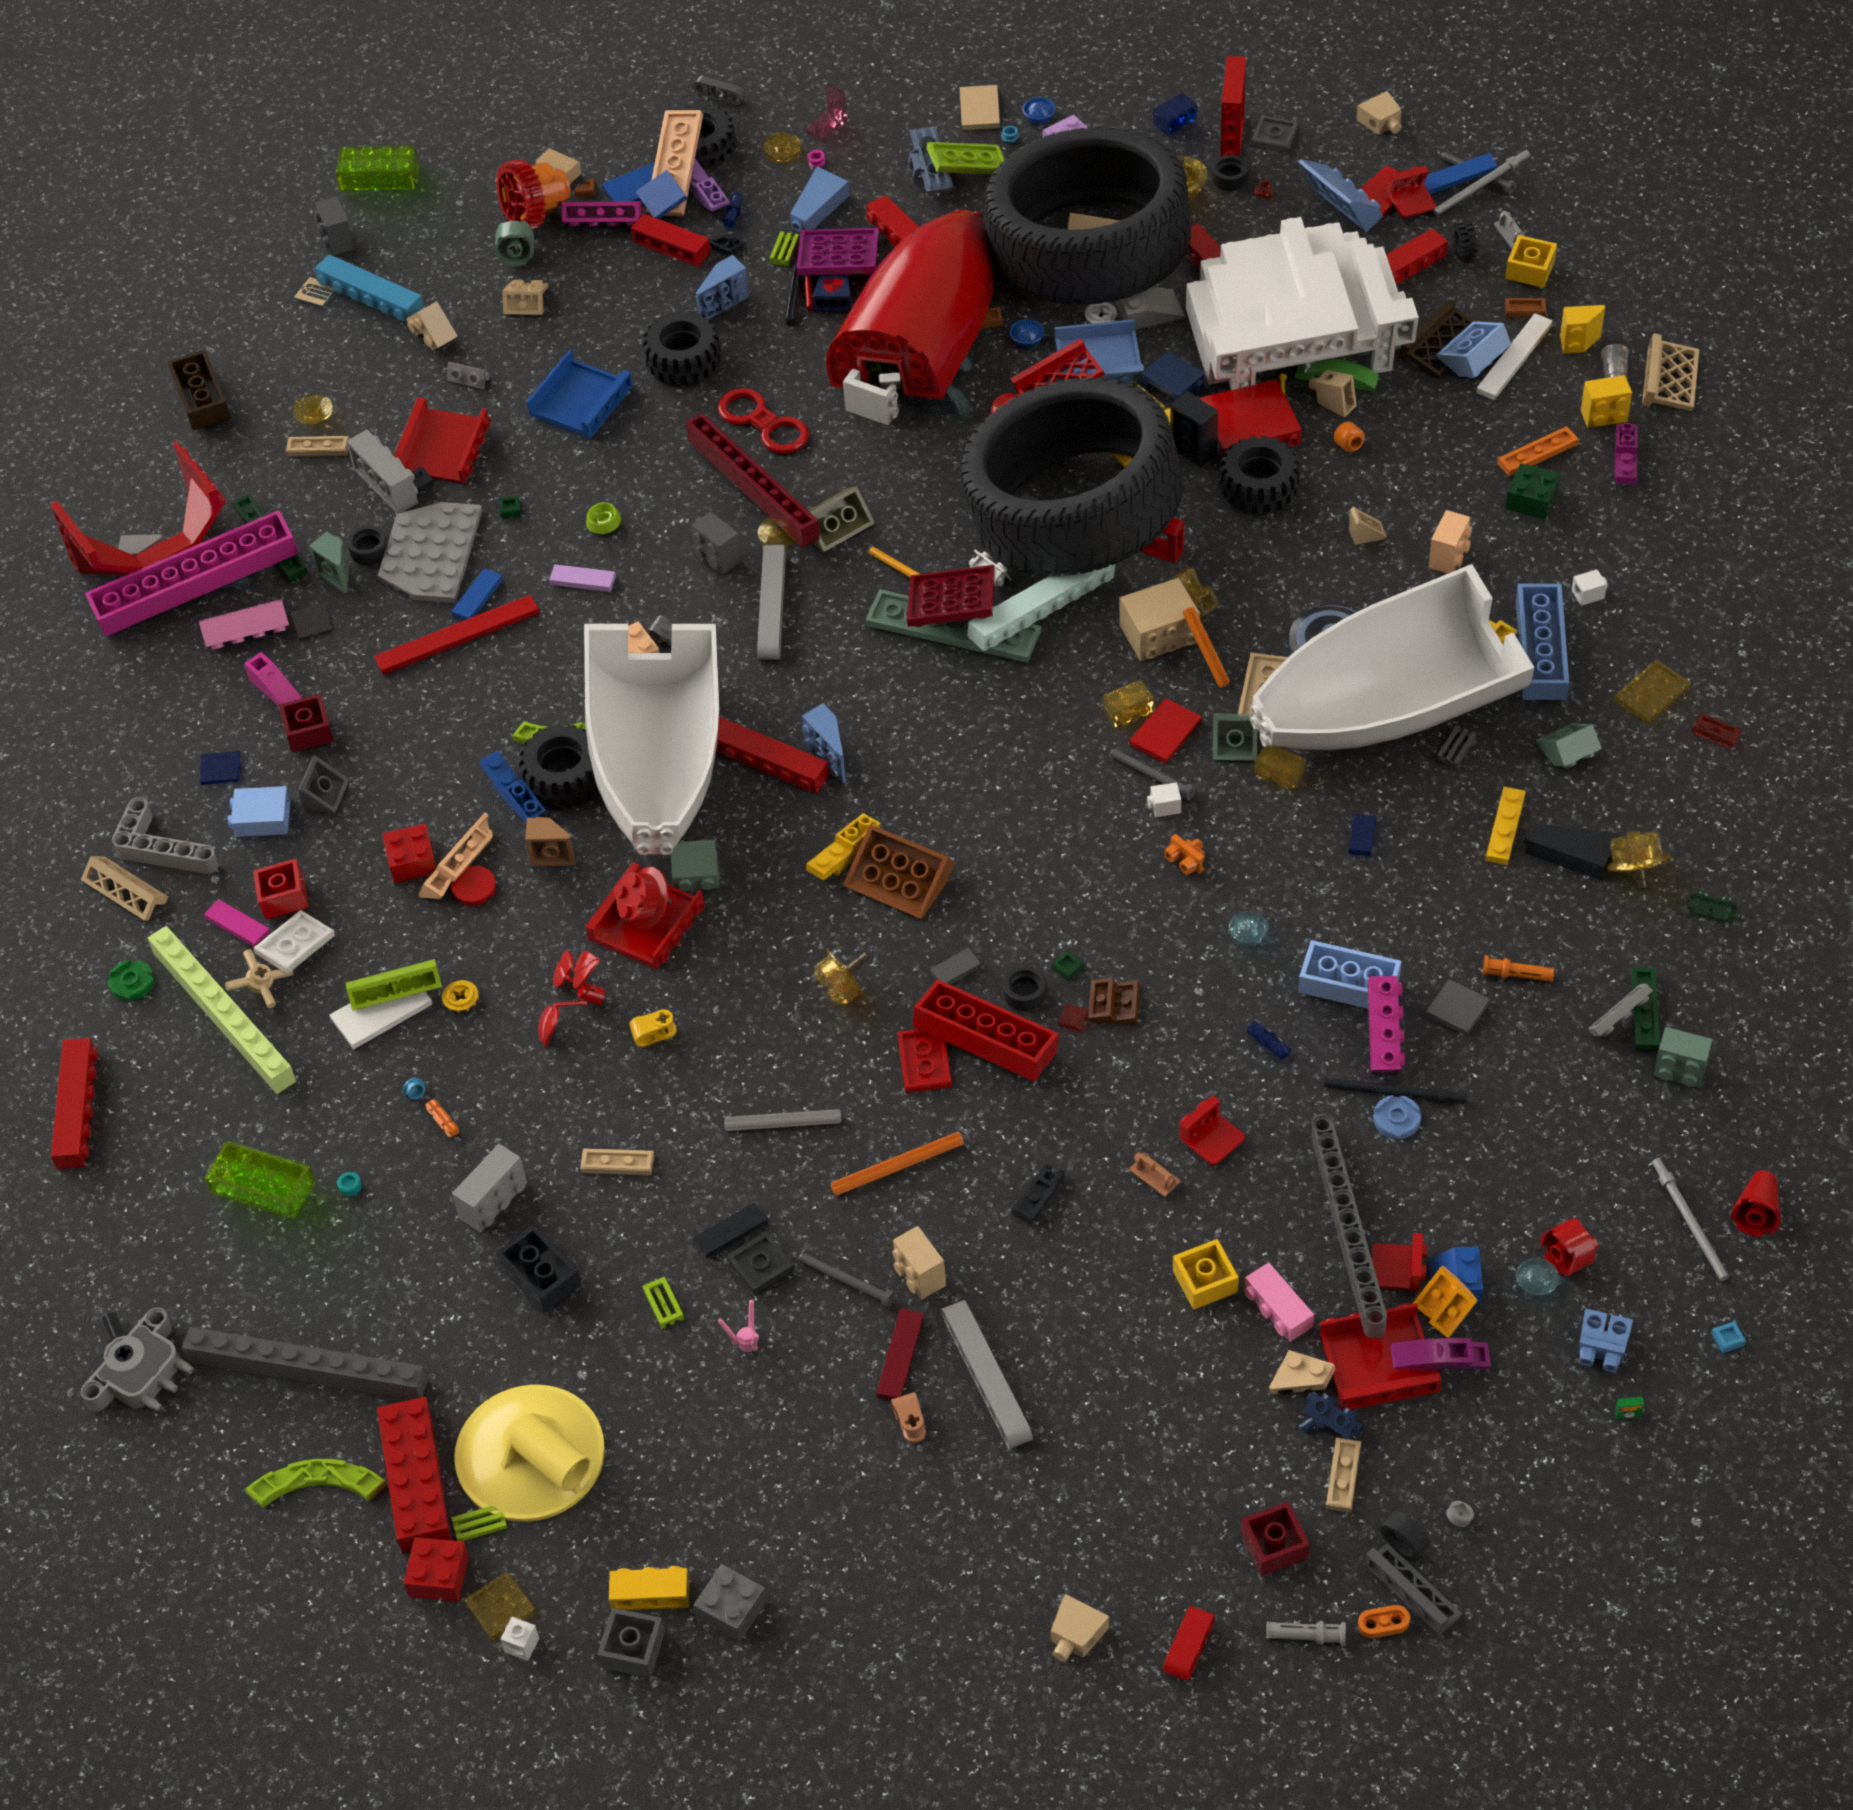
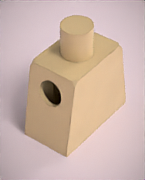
M1386 91L1357 105V121L1377 134H1382L1388 130L1395 134L1402 127L1400 124L1401 108L1389 92Z
M1327 370L1319 378H1311L1309 388L1316 391L1317 402L1321 406L1344 418L1357 406L1352 375Z
M1065 1594L1051 1629V1641L1057 1644L1053 1651V1656L1062 1662L1067 1661L1071 1652L1080 1657L1086 1656L1108 1630L1109 1616Z

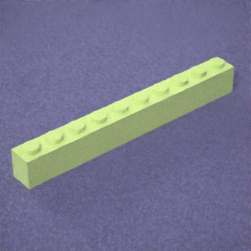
M167 926L148 937L153 954L276 1094L296 1082L290 1064Z

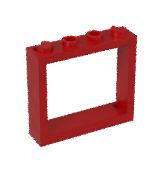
M1227 56L1221 102L1220 157L1226 155L1240 157L1245 117L1246 57Z

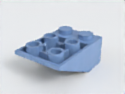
M733 255L717 263L696 292L698 313L702 314L705 318L711 319L750 297L746 267Z
M822 703L802 715L803 743L809 751L812 750L816 754V757L828 761L829 771L832 776L838 777L842 783H845L844 759L837 719L826 705Z

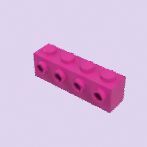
M642 201L562 202V222H568V226H580V222H587L588 226H599V222H607V226L618 225V222L634 225L642 216Z
M1369 976L1367 986L1371 1073H1399L1401 1066H1405V1053L1400 1052V1043H1404V1029H1399V1020H1403V1006L1398 1005V996H1402V982H1398L1397 976Z

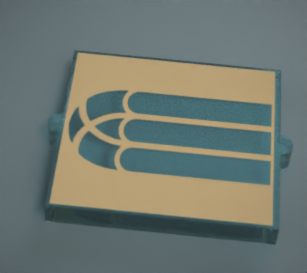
M309 277L299 287L300 289L293 299L324 308L329 300L333 299L336 291L331 286H322L316 278Z

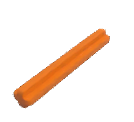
M1192 606L1183 610V615L1218 686L1223 687L1227 685L1230 680L1195 608Z

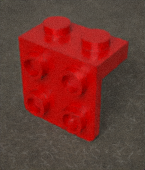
M1426 165L1413 167L1401 172L1396 171L1389 178L1386 191L1402 218L1431 212L1436 208V204L1424 184L1429 173Z
M1213 1095L1207 1101L1203 1100L1190 1115H1185L1179 1123V1139L1206 1162L1215 1166L1244 1142L1245 1135L1219 1114L1220 1101Z
M1413 1233L1412 1246L1373 1244L1371 1259L1379 1288L1420 1291L1421 1279L1426 1280V1265H1422V1258L1427 1257V1244L1423 1243V1234Z

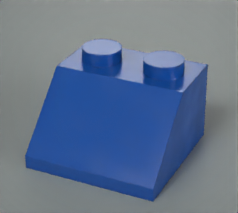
M1454 1247L1428 1260L1429 1281L1439 1268L1444 1266L1478 1300L1475 1305L1481 1304L1483 1281L1479 1247Z

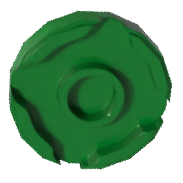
M127 960L117 964L110 971L108 987L113 996L125 1001L137 1000L145 996L151 990L154 983V975L151 968L140 960H137V962Z

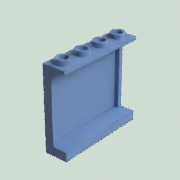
M1135 319L1055 327L1057 351L1081 338L1085 347L1105 374L1100 378L1114 379L1134 386L1141 385V373L1144 371V367L1141 365L1135 333ZM1087 358L1084 359V360H1082V361L1079 362V363H1085L1086 360H1087ZM1069 368L1061 373H1068ZM1075 368L1073 374H1081L1082 369ZM1088 369L1086 374H1092L1097 370Z

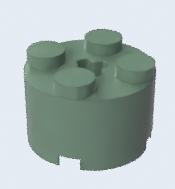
M509 221L499 224L495 234V255L499 260L504 261L505 265L511 267L523 266L533 257L534 233L527 222Z

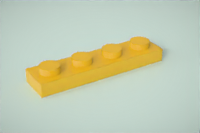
M1503 787L1485 861L1508 865L1526 791Z

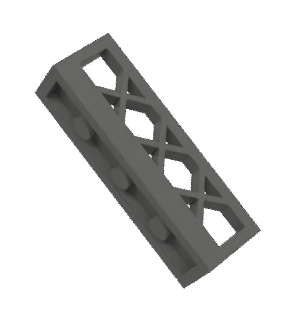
M1388 1543L1378 1551L1373 1547L1366 1553L1365 1566L1439 1636L1461 1618L1462 1613ZM1386 1553L1395 1560V1567L1383 1557ZM1401 1573H1409L1413 1577V1584ZM1420 1591H1428L1432 1595V1602ZM1438 1608L1447 1609L1452 1616L1448 1618Z

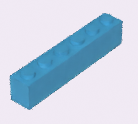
M330 254L314 268L317 281L322 286H331L336 292L394 316L398 320L408 323L406 318L424 308L420 294Z

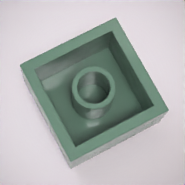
M1665 1027L1653 1076L1660 1077L1663 1080L1683 1083L1686 1086L1700 1088L1713 1039Z

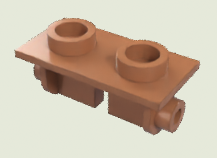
M1138 1152L1134 1157L1136 1162L1129 1168L1132 1173L1164 1197L1181 1182L1146 1153Z

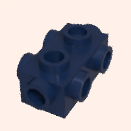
M1313 1391L1305 1402L1307 1407L1304 1410L1311 1417L1299 1426L1304 1433L1316 1425L1323 1430L1328 1426L1345 1438L1352 1439L1353 1436L1357 1437L1360 1434L1364 1424L1356 1418L1358 1414L1345 1406L1344 1409H1341L1335 1405L1337 1400L1330 1395L1324 1393L1321 1396Z

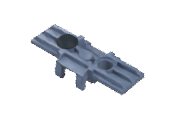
M936 126L910 130L914 150L910 152L909 164L910 167H914V181H918V176L921 174L927 194L954 190L951 179L955 178L957 173L937 172L926 148L928 142H940Z

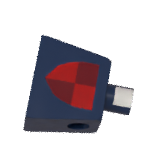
M832 274L819 277L813 292L814 312L851 311V297L847 276Z

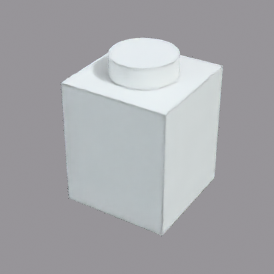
M1598 570L1574 576L1572 592L1581 606L1605 598L1608 584L1605 577H1602Z
M1177 782L1151 786L1150 796H1147V803L1149 809H1153L1155 817L1181 813V796Z

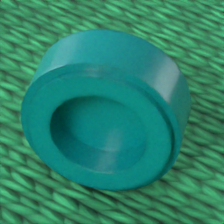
M346 1172L338 1178L337 1186L342 1195L354 1196L361 1190L362 1182L358 1174Z

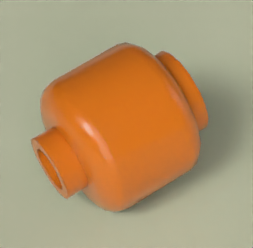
M1352 422L1342 423L1334 433L1335 443L1346 452L1358 450L1365 438L1364 432Z

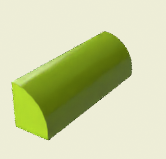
M435 959L346 983L352 1011L442 987Z

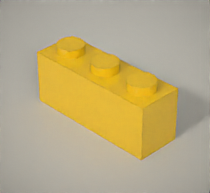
M671 1566L668 1569L646 1567L642 1570L621 1568L617 1571H610L609 1602L611 1609L688 1608L689 1575L687 1568Z

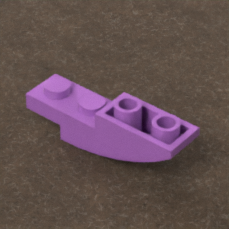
M695 159L689 186L690 192L708 210L714 211L729 205V200L712 177H708Z

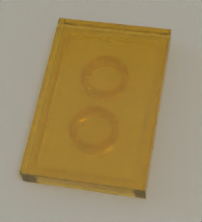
M1656 659L1614 696V701L1649 724L1690 687L1691 682Z

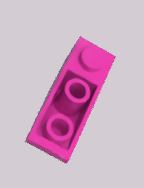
M262 652L244 663L249 681L275 704L278 705L302 699L277 666Z

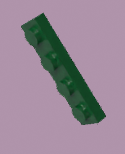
M1632 967V991L1640 984H1648L1653 990L1648 995V1001L1639 1007L1636 1005L1633 1008L1635 1050H1659L1656 968Z

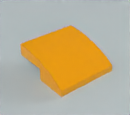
M1441 1266L1413 1304L1417 1303L1418 1309L1431 1319L1429 1323L1449 1338L1478 1300L1446 1267Z

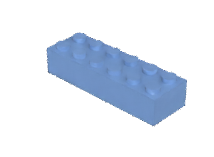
M1518 584L1516 595L1518 640L1534 666L1532 681L1527 688L1522 689L1523 700H1567L1569 673L1562 585Z

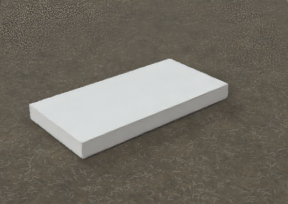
M421 992L353 1011L349 1003L330 1014V1018L354 1050L431 1006L432 1000L426 992Z

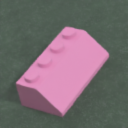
M282 599L199 621L206 647L211 646V650L223 647V642L230 640L232 644L245 641L244 637L252 635L253 638L265 636L264 631L273 630V633L286 630L285 626L289 625Z

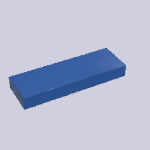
M484 568L451 611L452 616L461 620H467L476 616L503 581L502 575Z

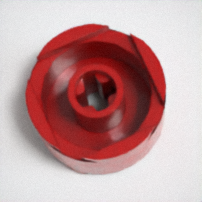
M1577 1218L1559 1224L1543 1233L1540 1238L1541 1247L1545 1246L1547 1252L1543 1255L1546 1262L1559 1275L1567 1274L1566 1277L1592 1264L1595 1260V1250L1598 1249L1597 1240L1588 1234Z

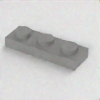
M1648 984L1638 985L1590 1026L1588 1030L1593 1036L1602 1035L1604 1037L1614 1029L1613 1025L1618 1020L1622 1022L1632 1014L1630 1011L1636 1005L1639 1007L1648 1001V995L1653 990Z

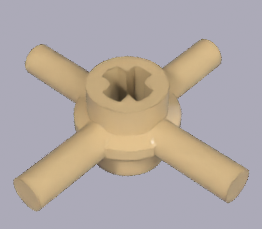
M248 949L243 952V955L250 970L245 978L226 982V989L230 991L248 986L252 992L262 994L268 1008H273L276 1003L269 989L273 984V980L292 976L293 970L288 974L281 969L271 971L267 965L258 964L252 950Z

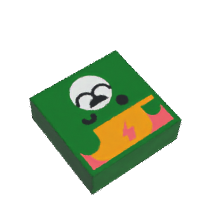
M1643 1397L1617 1399L1615 1407L1616 1419L1642 1417L1644 1408Z

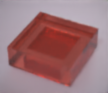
M1066 1004L1059 1020V1026L1081 1032L1088 1017V1009Z

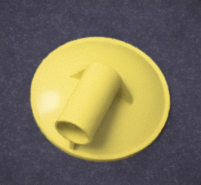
M547 1385L519 1386L491 1397L470 1415L457 1439L454 1456L455 1468L464 1492L480 1509L489 1506L496 1507L498 1509L489 1511L490 1515L503 1512L504 1519L509 1521H538L566 1511L588 1493L601 1471L605 1446L598 1419L590 1407L580 1398L566 1390Z

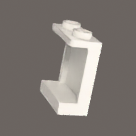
M852 369L844 379L843 388L846 411L889 425L893 418L897 417L899 407H897L898 393L896 392V384L891 383L884 390L861 382L860 371Z

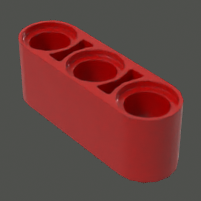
M1190 1605L1164 1662V1673L1187 1682L1189 1681L1213 1627L1215 1614Z

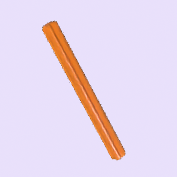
M960 1132L953 1133L831 1183V1189L834 1195L842 1194L964 1144L963 1137Z

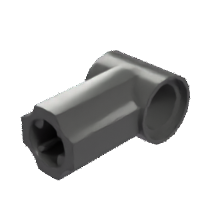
M657 616L646 632L656 644H660L663 641L671 645L672 623L664 616Z

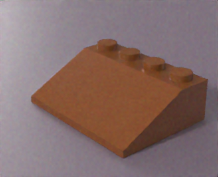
M870 824L843 886L919 919H923L947 883L956 862L943 854Z

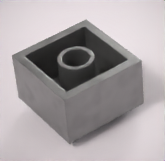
M721 1564L693 1606L696 1619L740 1642L766 1604L767 1596L765 1587Z

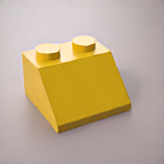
M1605 305L1564 307L1560 333L1563 354L1584 353L1601 338Z

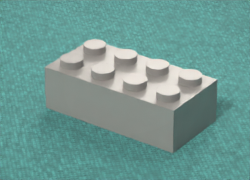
M365 430L347 440L353 469L396 514L402 513L418 504L416 495L418 491L413 483V480H415L413 473L410 469L406 470L403 467L401 460L398 457L395 458L387 446L384 447L376 435H372L368 430Z

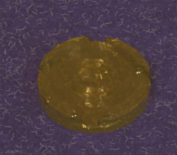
M787 132L774 133L768 136L763 144L765 156L769 160L781 163L797 158L802 149L800 139L795 134L789 135Z

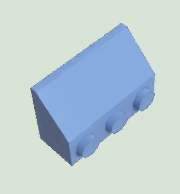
M1473 321L1437 353V357L1458 376L1474 378L1486 366L1492 364L1495 358L1503 354L1505 349L1511 345L1504 323Z

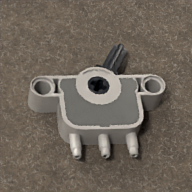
M162 1308L149 1310L129 1334L128 1332L124 1334L115 1312H106L102 1316V1321L110 1340L107 1341L108 1346L104 1352L105 1361L81 1388V1396L90 1411L99 1412L115 1397L133 1408L148 1406L151 1409L160 1411L162 1405L154 1399L162 1388L173 1393L178 1390V1386L170 1380L178 1369L188 1374L194 1371V1368L189 1363L179 1357L174 1344L166 1339L172 1331V1325L166 1311Z

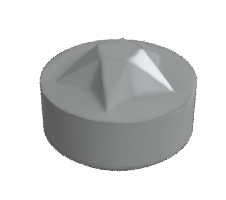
M1454 1501L1447 1509V1517L1454 1525L1466 1527L1472 1521L1474 1512L1467 1503Z

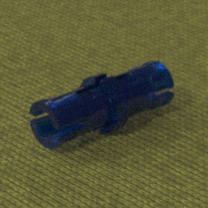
M739 192L732 193L730 204L725 209L726 215L723 223L728 228L735 226L736 218L741 212L740 206L743 201V195Z
M1253 1021L1249 1025L1247 1033L1261 1043V1047L1273 1052L1280 1060L1288 1057L1291 1048L1281 1042L1274 1032L1270 1033L1257 1021Z

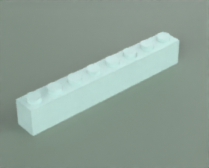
M1109 565L1107 568L1093 570V572L1085 574L1078 572L1077 575L1065 576L1064 574L1058 577L1048 576L993 608V616L985 619L975 618L968 622L967 637L983 651L995 647L998 643L1014 636L1015 633L1022 629L1030 627L1031 624L1044 619L1052 612L1063 608L1073 600L1079 599L1080 596L1093 591L1101 584L1109 582L1114 578L1115 565Z

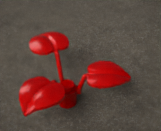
M568 951L563 952L553 974V984L556 988H561L565 980L573 983V987L578 989L577 996L581 1001L556 1002L553 1006L548 1005L544 1009L538 1024L539 1038L544 1046L549 1047V1039L559 1020L558 1007L575 1005L586 1007L587 1003L597 1006L602 1004L605 997V989L585 982L601 961L591 952L584 951L579 956L574 968V979L569 976L574 964L573 956Z

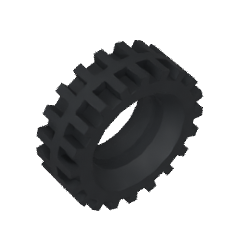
M698 101L694 102L695 105L691 106L686 103L684 108L676 107L674 110H701L703 113L701 128L705 127L715 130L708 137L698 139L695 159L700 166H704V169L708 168V164L718 165V160L720 159L725 161L727 154H732L733 147L736 145L734 123L731 114L728 115L725 108L720 110V105L718 104L710 106V102L699 105Z

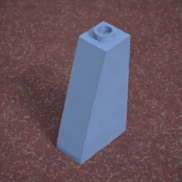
M817 167L790 213L792 229L800 233L801 230L815 229L849 197L848 181Z

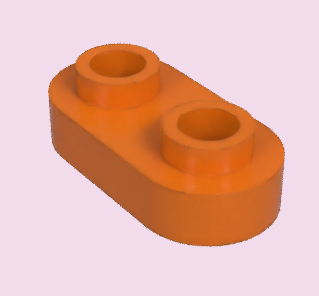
M1400 1605L1366 1610L1359 1616L1358 1630L1367 1638L1399 1634L1406 1631L1409 1627L1410 1614L1406 1608ZM1398 1619L1401 1623L1394 1624L1392 1620ZM1373 1624L1375 1628L1369 1629L1366 1625Z

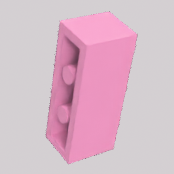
M1270 1263L1265 1264L1245 1277L1244 1292L1248 1299L1254 1300L1257 1303L1262 1315L1265 1318H1269L1274 1323L1276 1331L1281 1336L1284 1335L1289 1342L1313 1327V1312Z

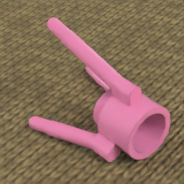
M753 1300L749 1301L748 1327L739 1330L737 1335L732 1332L721 1318L718 1319V1323L731 1338L733 1345L738 1344L739 1348L745 1352L758 1349L759 1335L755 1332Z

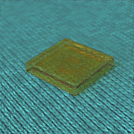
M508 1571L464 1599L465 1604L492 1641L504 1633L511 1617L523 1621L536 1613L535 1608Z

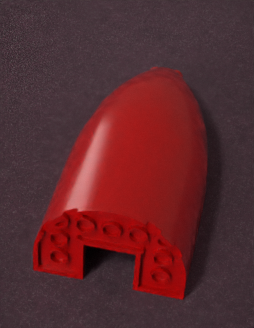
M955 210L952 213L933 219L903 238L884 258L869 278L827 351L826 368L831 387L843 388V381L852 369L860 371L861 382L870 384L865 360L897 364L906 396L943 399L981 329L993 295L994 262L987 227L981 213L969 210Z

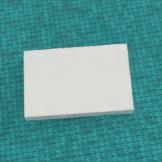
M300 910L255 946L254 953L288 974L334 937V930Z

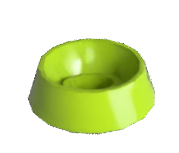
M598 503L588 511L586 518L587 528L595 534L610 533L620 525L621 514L610 503Z

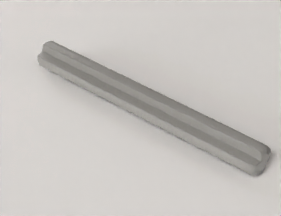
M836 1109L726 1117L724 1124L726 1131L835 1124L841 1122V1111Z

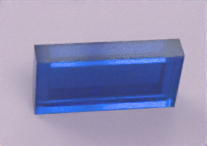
M1354 814L1349 854L1371 856L1376 816Z

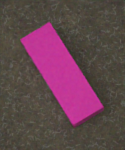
M219 899L204 913L205 919L253 947L257 946L270 934L268 927Z

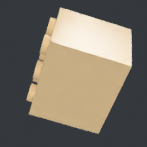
M1179 578L1119 597L1120 627L1140 661L1196 643V639L1183 615V610L1193 606L1199 619L1200 613Z

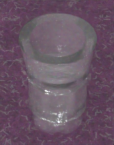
M1612 344L1603 348L1600 355L1604 366L1605 378L1625 375L1628 380L1629 349L1621 344Z

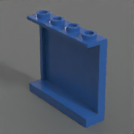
M569 350L565 356L561 357L559 363L549 372L545 380L539 384L535 392L528 397L526 402L529 416L591 439L633 387L631 372L623 370L619 376L574 360L572 350Z

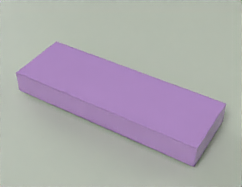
M554 564L549 582L550 585L611 592L616 574L614 571Z

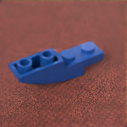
M498 750L479 761V765L492 781L494 789L522 820L527 823V818L540 817L546 813L545 808L522 778H518Z

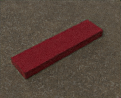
M900 1308L877 1388V1398L891 1400L903 1396L923 1324L924 1313Z

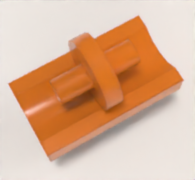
M1174 834L1171 837V844L1165 849V858L1170 862L1180 858L1182 861L1179 863V868L1186 875L1193 871L1200 874L1204 870L1202 863L1205 852L1201 849L1203 842L1199 839L1193 841L1187 839L1184 841Z

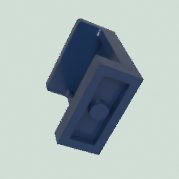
M1167 351L1141 373V387L1148 391L1154 386L1177 400L1187 391L1194 396L1202 392L1205 387V373Z

